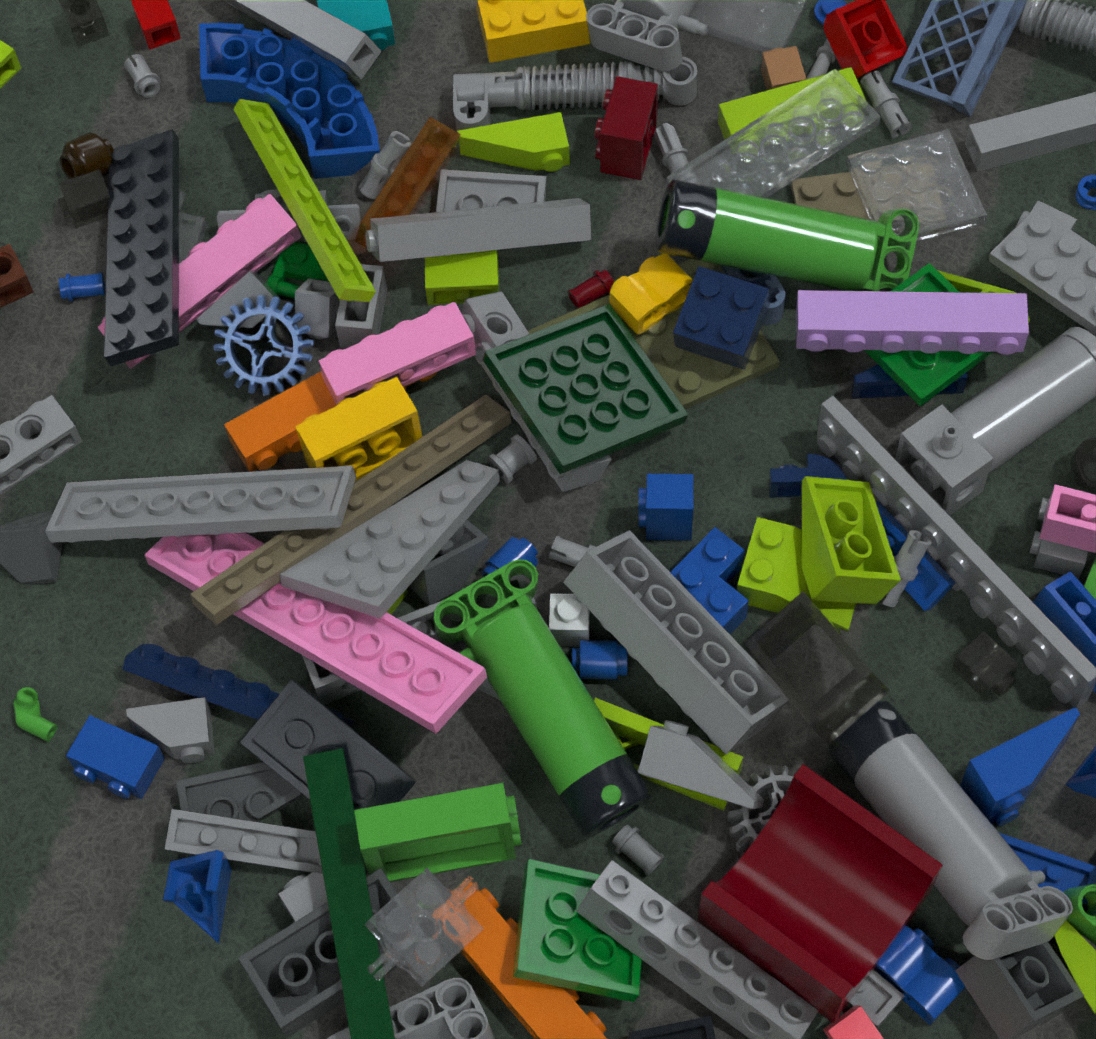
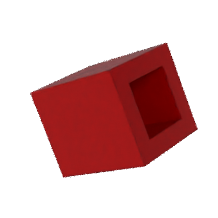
M131 0L137 22L149 50L181 39L178 25L168 0Z

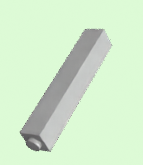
M223 0L285 37L299 40L310 47L316 54L328 61H332L359 79L364 77L381 53V50L365 33L305 0Z
M1096 92L970 124L965 145L976 170L981 171L1095 141Z
M580 198L374 218L370 219L371 230H366L365 235L368 252H372V255L380 262L591 240L590 204Z

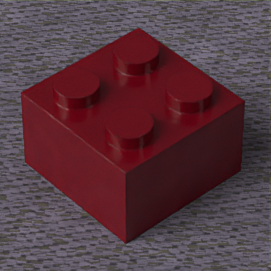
M616 76L613 89H607L604 96L603 110H606L605 117L598 118L596 123L595 139L599 140L596 146L595 159L600 160L601 173L642 180L654 132L657 127L658 84Z

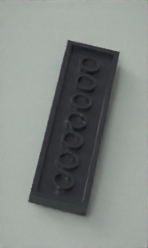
M173 129L160 134H153L148 138L130 144L121 145L115 148L111 154L113 162L109 166L104 358L110 366L179 345V138Z

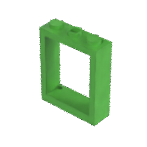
M503 783L354 810L360 850L368 873L371 875L381 868L390 882L516 859L514 846L522 845L514 795L506 797Z

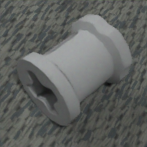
M518 434L514 435L511 438L512 443L497 455L491 454L487 457L490 467L499 469L500 478L507 484L513 480L512 475L527 463L533 464L537 461L534 450Z

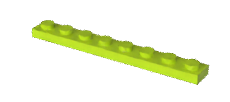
M239 99L233 110L334 289L335 294L340 300L370 302L376 290L269 103Z

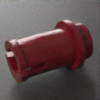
M604 269L601 272L596 270L593 272V277L573 289H569L567 294L578 309L592 303L603 295H610L614 280L607 270Z

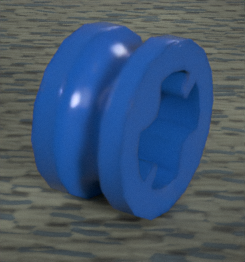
M1088 175L1080 180L1075 197L1080 206L1085 209L1095 210L1096 195L1095 197H1090L1087 194L1090 188H1096V175Z

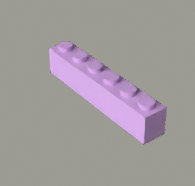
M798 290L796 349H807L813 352L825 349H844L848 352L883 350L888 353H896L901 350H918L924 353L959 351L963 354L984 351L1008 355L1015 352H1024L1029 335L1027 294Z

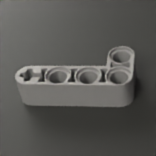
M462 978L445 980L390 1007L395 1039H495L487 1016L472 986ZM349 1027L331 1035L327 1039H351Z

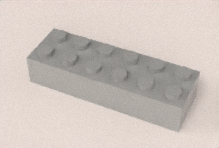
M630 530L587 551L563 582L574 593L576 599L594 614L601 625L611 632L627 649L628 654L637 660L654 678L657 685L663 688L678 703L682 711L692 718L708 735L710 741L725 754H728L763 730L791 700L784 690Z

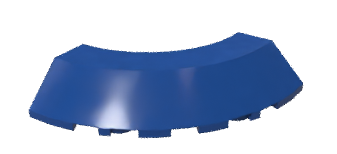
M199 24L200 79L206 101L237 103L239 99L269 103L277 119L287 125L304 145L309 155L314 179L351 176L371 162L375 154L380 153L378 134L372 114L369 112L360 91L355 89L353 84L347 79V75L338 65L316 54L310 47L295 38L289 40L273 34V30L264 28L263 32L245 29L244 24Z

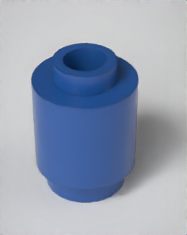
M511 537L485 562L486 568L481 572L482 576L485 577L517 559L527 560L536 567L538 560L535 556L538 552L527 539L521 538L519 540Z
M580 640V648H572V666L575 671H580V679L617 680V676H627V649L622 644H618V640Z

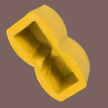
M661 254L656 258L652 256L641 264L639 272L628 277L622 276L614 282L610 291L609 304L625 323L639 335L656 325L665 315L676 311L684 305L693 279L668 254Z

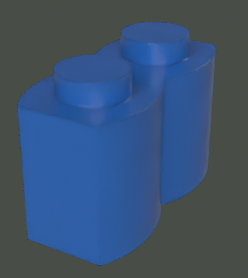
M905 926L874 970L904 995L903 1001L931 1026L966 987L955 971L960 966L950 958L943 960L932 950L933 942L924 932L917 928L912 931Z

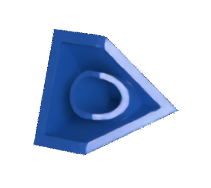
M214 850L171 861L163 901L173 902L218 944L232 867L224 852Z

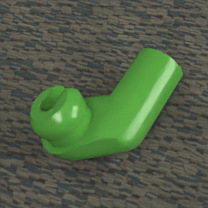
M30 687L20 689L16 694L13 705L17 726L49 742L58 728L57 724L41 717L36 690Z

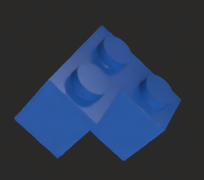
M714 527L670 573L731 634L747 618L749 600L728 584L743 567L744 549Z

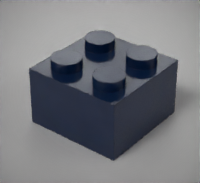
M698 266L673 331L675 347L745 370L770 305L769 288Z

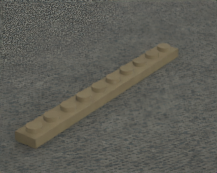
M484 395L355 482L341 527L281 532L190 594L192 604L215 625H218L280 582V573L381 513L511 424L510 412L489 396Z

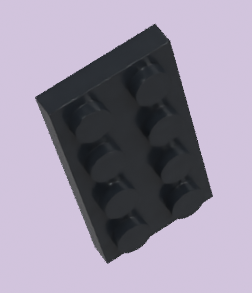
M294 679L289 682L240 742L309 799L303 756L343 748L354 810L400 802L417 781Z

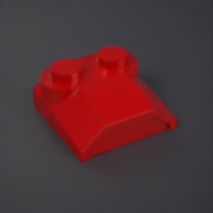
M856 0L830 12L824 20V33L842 70L851 67L856 78H860L904 56L909 48L885 0Z

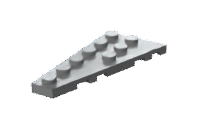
M468 460L464 461L280 573L281 586L380 619L500 482L499 469Z

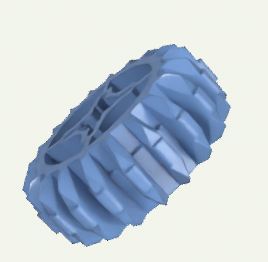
M259 295L257 297V307L255 308L250 298L243 299L244 312L237 305H233L230 307V310L236 318L233 320L230 317L222 316L220 319L224 325L229 327L228 330H215L217 337L225 338V344H215L213 348L215 351L225 350L226 353L225 357L216 360L217 364L223 365L229 362L231 368L224 372V376L229 378L237 373L239 377L234 384L237 388L242 387L246 380L250 381L248 392L254 394L258 384H261L263 395H269L271 383H274L279 393L283 392L285 385L282 379L285 378L289 384L295 385L298 381L292 372L295 370L302 375L307 372L305 366L299 364L300 359L311 361L313 355L310 353L302 352L303 347L314 346V340H303L301 335L311 331L310 325L301 328L297 326L296 323L301 321L304 315L302 312H299L291 318L288 314L293 309V304L290 302L286 303L282 310H279V297H273L270 306L266 307L265 296ZM266 314L264 323L261 324L259 332L255 335L238 332L241 325L250 317ZM277 319L283 322L290 331L293 347L283 344L277 339V325H275ZM267 334L266 336L270 338L268 342H272L273 347L281 350H268L261 356L262 354L258 352L260 348L256 349L255 343L248 342L247 340H261ZM235 343L247 348L251 352V371L240 362L236 353ZM271 356L291 358L287 366L279 373L269 376L262 375L263 369L266 367Z

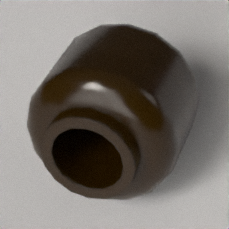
M86 133L63 146L62 155L60 156L62 170L70 180H76L81 184L91 183L109 173V166L113 162L111 154L114 152V149L107 139H102L95 133Z

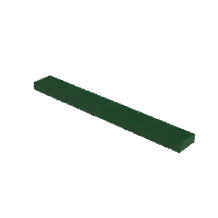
M341 748L303 756L350 1036L351 1039H395L365 866L360 850L344 750Z

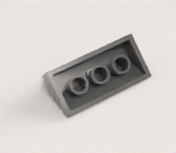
M380 868L367 876V883L385 976L428 947L421 929ZM328 902L238 958L286 1038L345 1002Z

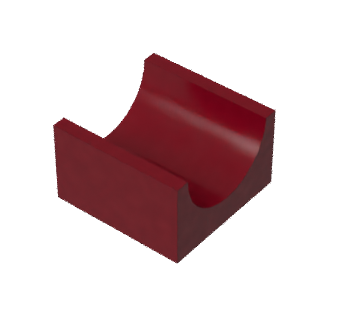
M802 764L793 776L790 786L777 809L748 850L722 879L716 883L711 881L702 892L698 922L815 1007L821 1015L834 1023L928 897L943 864Z

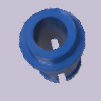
M103 272L73 277L68 273L65 277L59 278L61 298L69 299V302H73L74 298L106 295Z

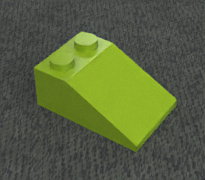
M805 476L802 479V569L812 600L877 604L901 581L869 482Z
M757 517L737 585V591L749 600L748 605L849 631L856 603L816 601L811 599L802 569V530L795 526Z

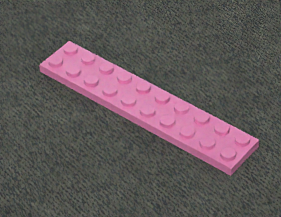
M245 532L219 535H188L182 537L169 536L162 537L144 556L148 565L195 591L264 543ZM281 581L233 614L435 734L487 678L486 670L483 666L387 612L379 619L281 586Z

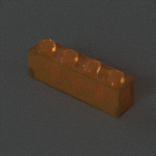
M429 117L361 221L355 242L367 248L365 235L366 230H371L370 219L414 215L440 176L441 169L445 168L454 154L461 134L436 119Z

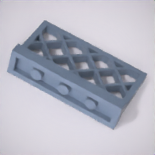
M932 0L892 83L910 92L954 107L958 112L971 116L1027 0H990L988 2L980 0L981 5L962 12L958 0ZM954 1L958 15L939 23L936 15L939 7ZM985 11L988 19L985 27L970 34L965 20ZM962 22L966 36L947 44L942 30ZM938 32L943 46L924 53L921 47L924 38ZM969 43L972 49L969 59L955 65L950 51ZM946 53L951 67L932 75L927 61ZM923 63L928 77L916 82L905 79L910 68ZM954 74L957 84L951 96L938 92L935 82ZM931 84L932 89L925 86Z

